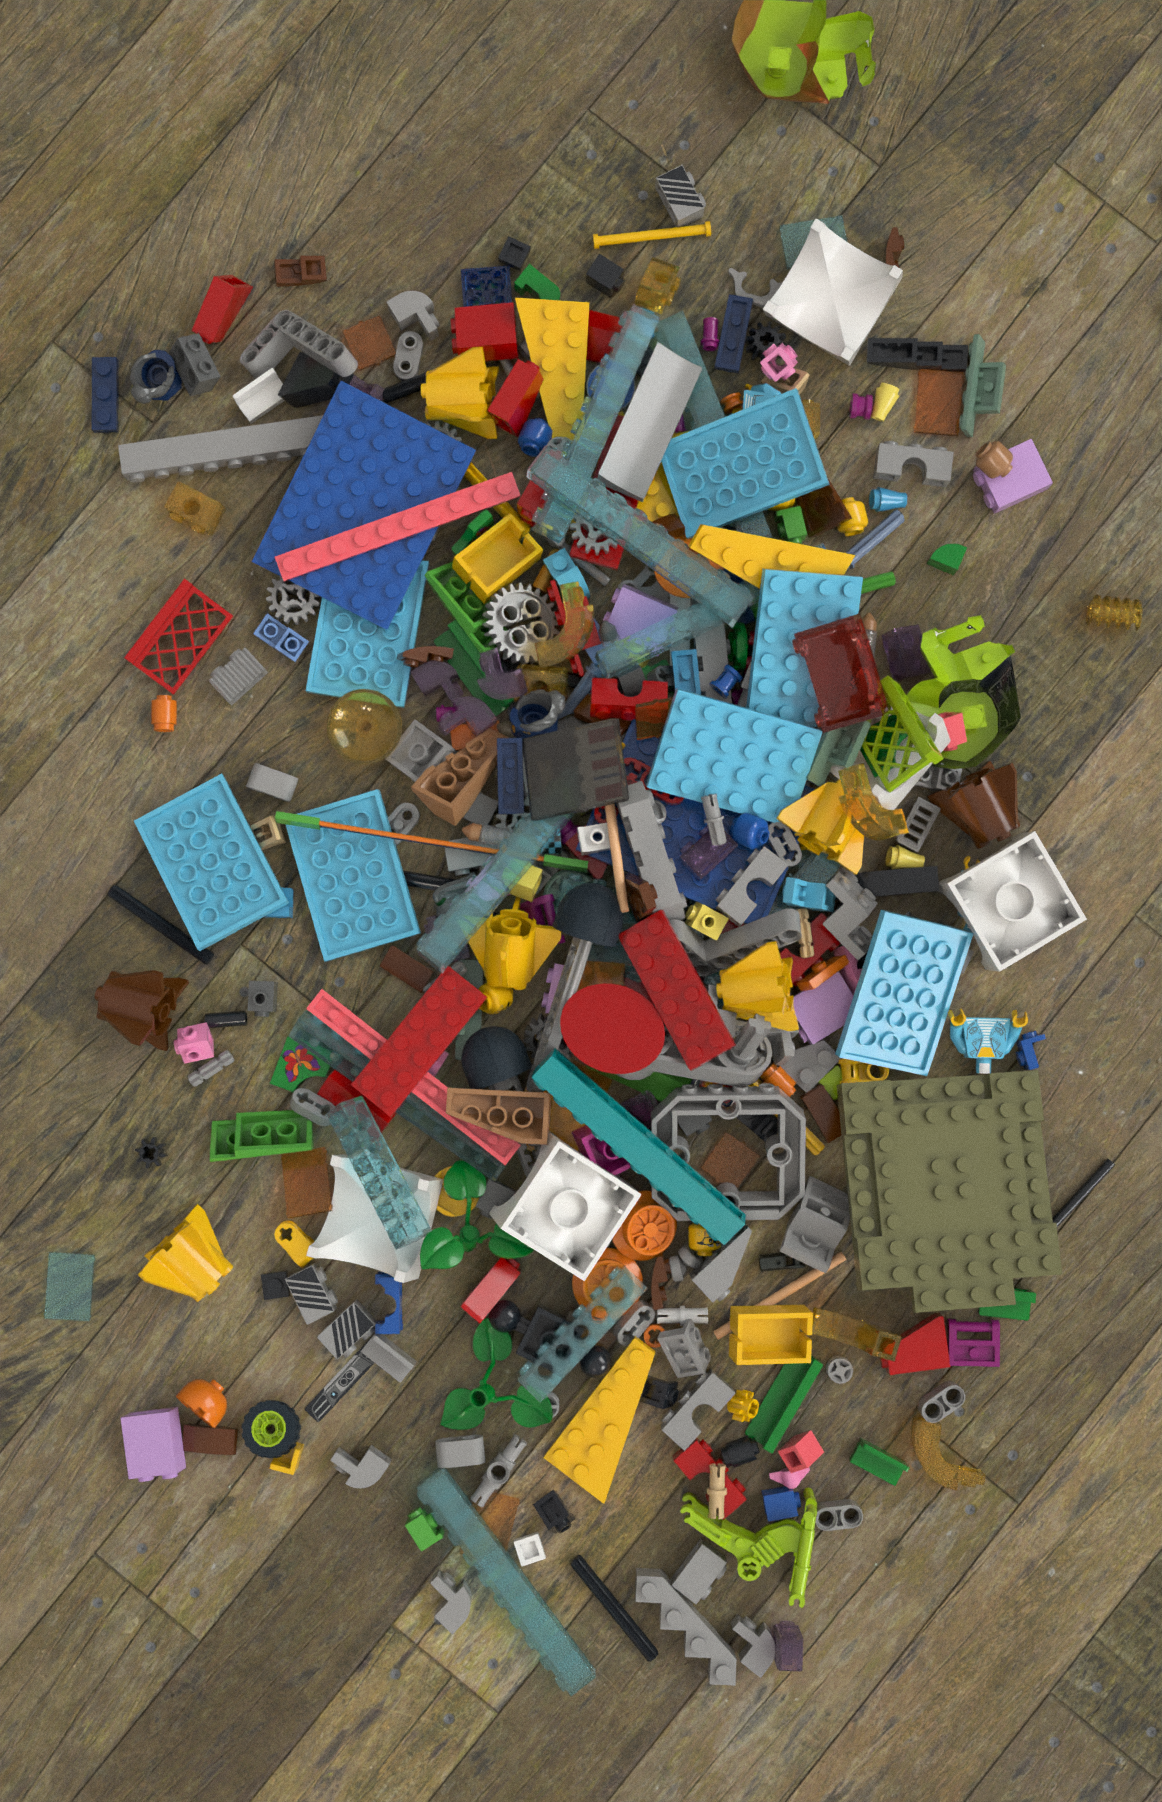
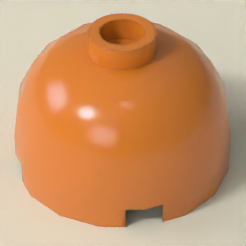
M195 1379L187 1383L176 1396L184 1406L191 1409L196 1416L212 1428L219 1424L226 1413L227 1400L221 1393L224 1388L214 1379L210 1383L203 1379Z

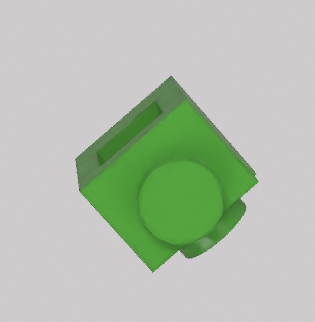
M801 506L776 511L774 520L775 522L780 521L777 524L779 537L784 538V541L802 544V541L807 536Z
M418 1507L407 1515L409 1518L405 1523V1527L421 1552L443 1538L445 1531L442 1527L437 1530L438 1523L432 1513L427 1514L425 1509Z

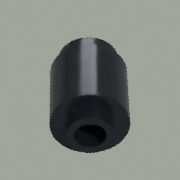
M748 1435L725 1443L726 1446L720 1448L727 1468L731 1466L736 1468L757 1460L756 1454L760 1453L755 1438L750 1440Z

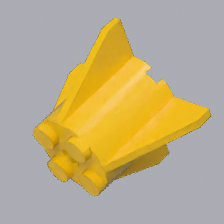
M472 347L439 367L427 371L426 383L421 384V396L423 399L426 398V420H441L484 438L497 439L496 423L487 410L491 405L492 396H496L495 382L499 373V366L486 367L483 347Z
M838 779L836 783H824L780 811L776 819L793 830L795 836H799L797 841H799L798 845L801 851L809 850L818 856L821 852L828 854L826 859L836 861L851 873L857 875L862 866L865 818L870 803L869 798L862 794H856L850 790L851 786L847 782Z
M517 896L513 909L500 910V915L493 917L492 913L487 919L461 916L460 928L484 971L487 984L491 987L501 986L515 990L525 989L527 983L531 981L562 936V932L553 926L536 925L534 918L533 921L529 919L528 913L520 911L521 898Z
M767 942L729 968L720 970L721 983H717L716 990L718 998H723L724 1005L722 1010L737 1013L736 1019L741 1018L749 1020L755 1014H759L760 1016H765L764 1021L771 1022V1027L785 1031L799 1030L793 1006L794 995L790 996V988L793 987L791 979L792 957L781 959L777 942Z
M197 1204L183 1221L173 1229L174 1232L166 1236L157 1246L144 1255L149 1261L138 1273V1276L144 1282L190 1296L196 1302H199L206 1294L210 1295L220 1285L217 1280L221 1276L225 1277L234 1266L224 1257L205 1210Z

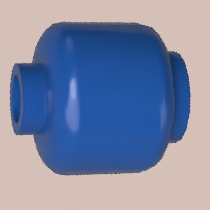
M541 418L525 421L518 437V444L523 453L532 457L546 453V446L552 439L553 430Z
M743 813L736 817L731 824L733 840L737 844L749 849H758L769 838L768 823L759 816Z

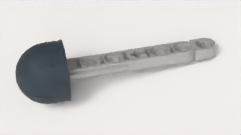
M595 883L579 885L571 889L559 904L552 926L563 933L573 936L535 1054L534 1064H532L528 1076L527 1090L530 1092H544L535 1085L532 1074L534 1069L554 1048L557 1050L562 1039L560 1027L561 1013L569 998L577 992L592 943L616 947L623 925L624 913L620 911L616 894L603 885Z
M498 1026L482 1028L470 1036L462 1051V1068L470 1089H481L488 1086L489 1090L505 1091L512 1087L513 1091L523 1092L517 1075L530 1069L532 1064L523 1042L514 1032ZM519 1143L521 1147L517 1150V1154L527 1178L535 1162L528 1166L527 1162H532L531 1156L524 1154V1150L527 1149L526 1144ZM529 1144V1146L535 1147L532 1155L534 1159H537L541 1145Z

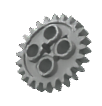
M518 583L515 587L513 584H510L506 588L499 589L497 591L498 594L490 597L492 602L490 601L485 605L490 611L482 614V616L488 619L482 626L489 628V631L484 636L492 637L489 646L496 644L495 653L503 651V659L505 660L511 656L513 664L519 660L521 665L528 663V661L532 664L538 661V659L545 658V653L552 652L551 646L557 644V640L553 637L560 634L558 630L554 629L558 625L557 621L554 620L555 611H551L554 602L547 604L545 601L548 595L540 597V588L532 592L531 584L524 588L522 583ZM526 604L530 607L531 614L527 612L525 607ZM504 610L508 612L510 620L505 617ZM535 617L540 618V621L531 622L526 626L521 625L507 631L503 630V627L511 626L517 622L521 623ZM533 628L538 631L539 637L534 634ZM512 634L516 636L517 644L513 641Z

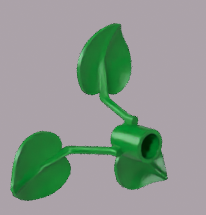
M463 1160L456 1161L447 1171L443 1183L445 1192L455 1200L467 1199L464 1227L460 1230L459 1236L455 1235L454 1237L450 1230L444 1227L431 1230L424 1238L421 1246V1269L453 1268L461 1262L464 1252L473 1251L477 1243L481 1244L483 1240L492 1237L488 1244L489 1250L498 1257L513 1259L531 1254L534 1249L502 1230L497 1223L494 1227V1233L488 1232L483 1236H480L476 1227L470 1225L471 1197L479 1198L484 1195L486 1179L481 1170L474 1164Z
M485 1318L475 1331L473 1351L478 1360L483 1362L490 1360V1365L483 1379L480 1380L478 1387L472 1391L467 1388H457L449 1393L444 1405L441 1426L455 1430L472 1429L483 1421L485 1406L491 1402L497 1403L506 1400H514L511 1406V1414L514 1420L521 1426L532 1428L550 1423L553 1419L552 1406L545 1392L538 1386L523 1384L518 1388L517 1396L506 1395L497 1397L495 1396L494 1388L487 1384L486 1381L495 1366V1360L502 1361L506 1359L513 1347L510 1334L496 1331L491 1326L489 1318Z

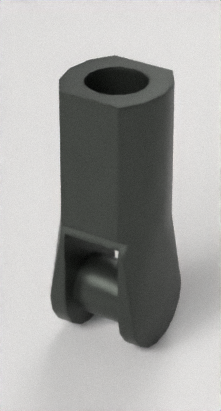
M782 1252L759 1255L761 1272L804 1268L806 1264L792 1258L793 1264L786 1265L785 1256L788 1255Z

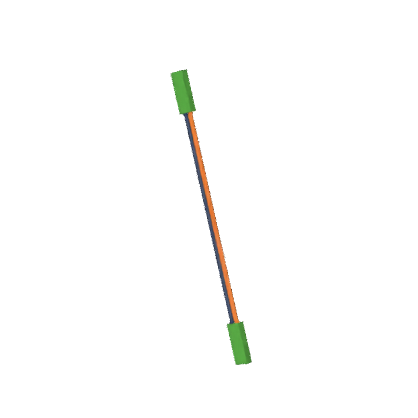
M276 811L275 815L276 823L317 830L328 828L539 862L543 863V866L587 873L588 861L547 854L545 856H536L321 821L317 817Z

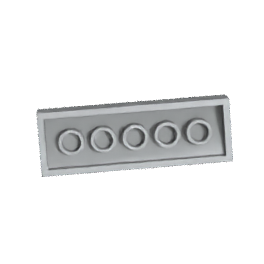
M659 342L657 343L601 466L597 483L641 502L644 501L702 372V367L680 357Z

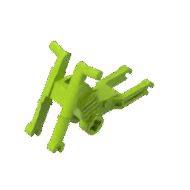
M805 1488L803 1491L806 1505L801 1524L791 1519H783L772 1524H766L765 1527H762L756 1533L733 1524L727 1519H718V1516H716V1519L709 1518V1507L698 1500L695 1494L687 1492L683 1495V1501H692L681 1507V1513H690L685 1516L684 1522L690 1524L717 1545L734 1554L738 1561V1574L742 1579L746 1581L756 1580L761 1574V1567L763 1565L768 1568L770 1564H773L784 1553L794 1552L792 1579L789 1581V1591L791 1592L789 1595V1605L793 1606L794 1600L799 1599L800 1608L804 1607L808 1572L811 1570L810 1560L817 1515V1501L811 1488Z

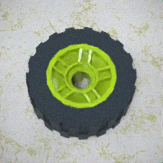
M266 1400L265 1402L257 1403L255 1407L252 1406L248 1414L245 1415V1420L241 1427L243 1429L241 1434L245 1440L244 1444L246 1447H249L253 1454L263 1458L282 1457L281 1455L288 1454L297 1445L296 1442L300 1438V1418L296 1415V1411L289 1407L288 1404L274 1400ZM274 1425L275 1432L271 1434L270 1431H267V1427Z

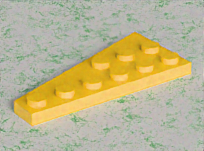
M515 298L531 362L540 367L539 371L544 378L539 392L548 425L553 430L552 438L567 437L576 448L578 439L582 440L589 302Z
M700 524L688 545L692 550L760 589L762 568L844 575L855 557L853 554Z
M634 1336L612 1365L610 1371L602 1378L543 1457L603 1504L611 1486L655 1355V1351L636 1336Z

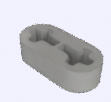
M780 821L770 824L768 842L775 855L787 863V867H794L800 862L802 852L789 827ZM773 827H776L778 830H784V833L781 835L784 843H781L778 837H772ZM786 845L790 852H796V855L793 857L794 862H791L790 859H784L783 856L786 854L783 846Z
M299 1088L293 1092L290 1100V1107L293 1111L320 1126H328L333 1122L336 1115V1107L331 1102L305 1088ZM323 1111L327 1112L325 1116L320 1113H322Z
M639 1300L617 1322L613 1333L621 1345L628 1346L634 1336L639 1338L652 1323L655 1312L651 1305L645 1300ZM640 1311H642V1312H645V1311H646V1313H645L644 1315H642V1314L638 1315ZM624 1331H630L628 1335L622 1334Z

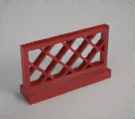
M184 578L124 658L175 695L234 616ZM194 593L203 599V610L189 611L188 601ZM206 602L213 608L207 609ZM186 605L187 612H180ZM219 611L226 618L221 625L210 626L208 612ZM205 613L207 627L192 629L190 615ZM187 615L189 629L175 631L174 619L177 616ZM171 625V632H165ZM217 629L211 636L210 630ZM207 630L208 642L205 645L195 646L193 632ZM190 632L192 647L177 648L175 634ZM172 635L174 649L160 651L158 640L162 636ZM156 644L157 651L150 652ZM195 649H202V650L199 652V654L196 656V650H195ZM193 650V662L190 665L180 666L178 652ZM175 652L177 666L162 668L160 654ZM157 654L159 669L148 670L141 665L146 656ZM185 668H187L186 671H185V672L183 673V675L181 676V670H180V669H185ZM178 670L179 680L173 688L164 682L163 671ZM160 672L161 679L153 673Z

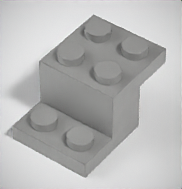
M842 867L826 885L842 903L830 913L823 922V925L859 960L869 949L872 940L869 930L864 926L860 927L859 924L870 915L877 902L873 893L867 888L863 889L857 883V877Z
M809 1176L805 1184V1196L800 1199L789 1218L780 1252L826 1273L830 1268L834 1250L848 1228L850 1220L848 1194Z

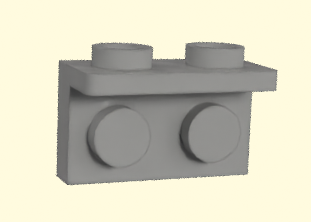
M686 1319L683 1328L659 1333L657 1339L677 1378L705 1374L711 1355L709 1349L705 1347L700 1331L695 1327L692 1319Z

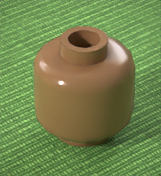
M987 441L976 452V466L991 479L999 476L1003 478L1013 468L1011 465L1013 454L999 441L992 443Z

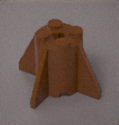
M991 760L987 761L976 772L965 776L966 779L961 783L957 781L950 787L927 796L931 804L941 808L940 812L971 837L977 849L985 847L993 839H997L999 842L1010 837V831L1020 826L1017 803V771L1013 763L995 769Z
M156 970L129 974L111 971L104 985L99 986L95 992V1000L98 1001L97 1019L108 1022L131 1044L141 1046L146 1040L157 1049L167 1051L169 1048L167 1029L172 1022V1018H168L170 1010L175 1011L177 998L187 987L189 981L180 977L163 978V973Z

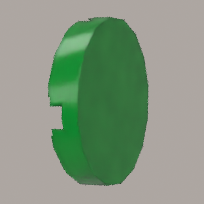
M733 622L730 628L734 630L729 632L728 635L731 654H728L729 662H733V665H730L737 672H743L747 661V632L743 622Z

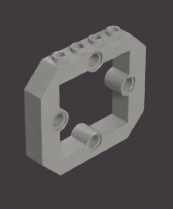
M762 1083L759 1086L752 1087L748 1085L723 1087L720 1084H710L707 1087L686 1084L682 1087H676L651 1111V1132L671 1150L677 1148L683 1150L678 1156L686 1163L690 1160L689 1146L685 1138L677 1136V1115H719L723 1119L730 1120L738 1115L778 1114L777 1134L770 1136L765 1142L767 1159L770 1164L777 1167V1191H738L734 1184L728 1182L721 1183L716 1187L724 1196L733 1197L731 1202L746 1214L745 1220H779L805 1196L806 1118L803 1109L782 1089L770 1083ZM728 1099L734 1101L733 1105L729 1107L721 1105L723 1101ZM782 1147L785 1149L780 1154L773 1153L775 1148ZM651 1186L652 1198L677 1221H691L687 1213L681 1207H675L664 1192L657 1191Z

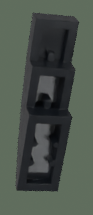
M868 338L867 364L911 370L966 372L968 345L918 342V338Z
M937 866L861 872L855 875L858 879L857 883L863 889L867 888L875 897L939 891Z

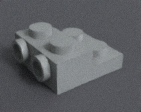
M414 719L400 737V740L389 751L390 754L386 755L384 759L412 781L416 782L427 768L432 765L436 767L446 760L445 757L451 753L456 754L457 751Z

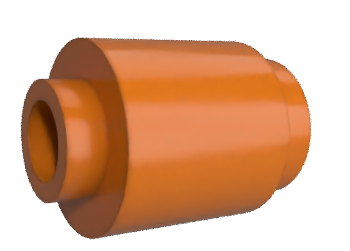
M157 695V699L151 701V725H154V731L173 732L174 726L177 725V701L172 700L170 695Z
M774 1062L760 1076L763 1080L762 1083L778 1086L789 1097L796 1091L794 1086L797 1082L780 1065L777 1066Z

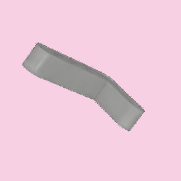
M282 310L276 314L240 355L241 364L255 379L271 368L274 369L293 347H296L342 377L351 375L358 366V361L342 342L289 310Z
M794 909L778 911L720 934L717 941L712 938L704 941L683 921L677 919L669 920L699 977L709 976L729 968L767 942L776 941L778 948L798 941L802 936L800 915Z

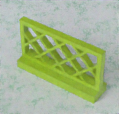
M887 675L880 681L882 686L860 702L854 717L861 712H867L865 720L871 723L873 713L882 714L880 725H871L869 730L878 731L875 742H867L866 735L862 747L886 790L891 792L932 762L936 765L944 758L900 684ZM885 695L886 703L884 709L875 708L877 700ZM889 715L897 716L895 728L886 727ZM884 731L893 732L890 745L881 744ZM900 733L908 735L906 746H897ZM879 748L889 749L885 762L877 760ZM895 750L904 751L901 764L892 763ZM911 752L919 753L922 758L914 765H908ZM890 767L900 768L898 776L890 782L888 779Z

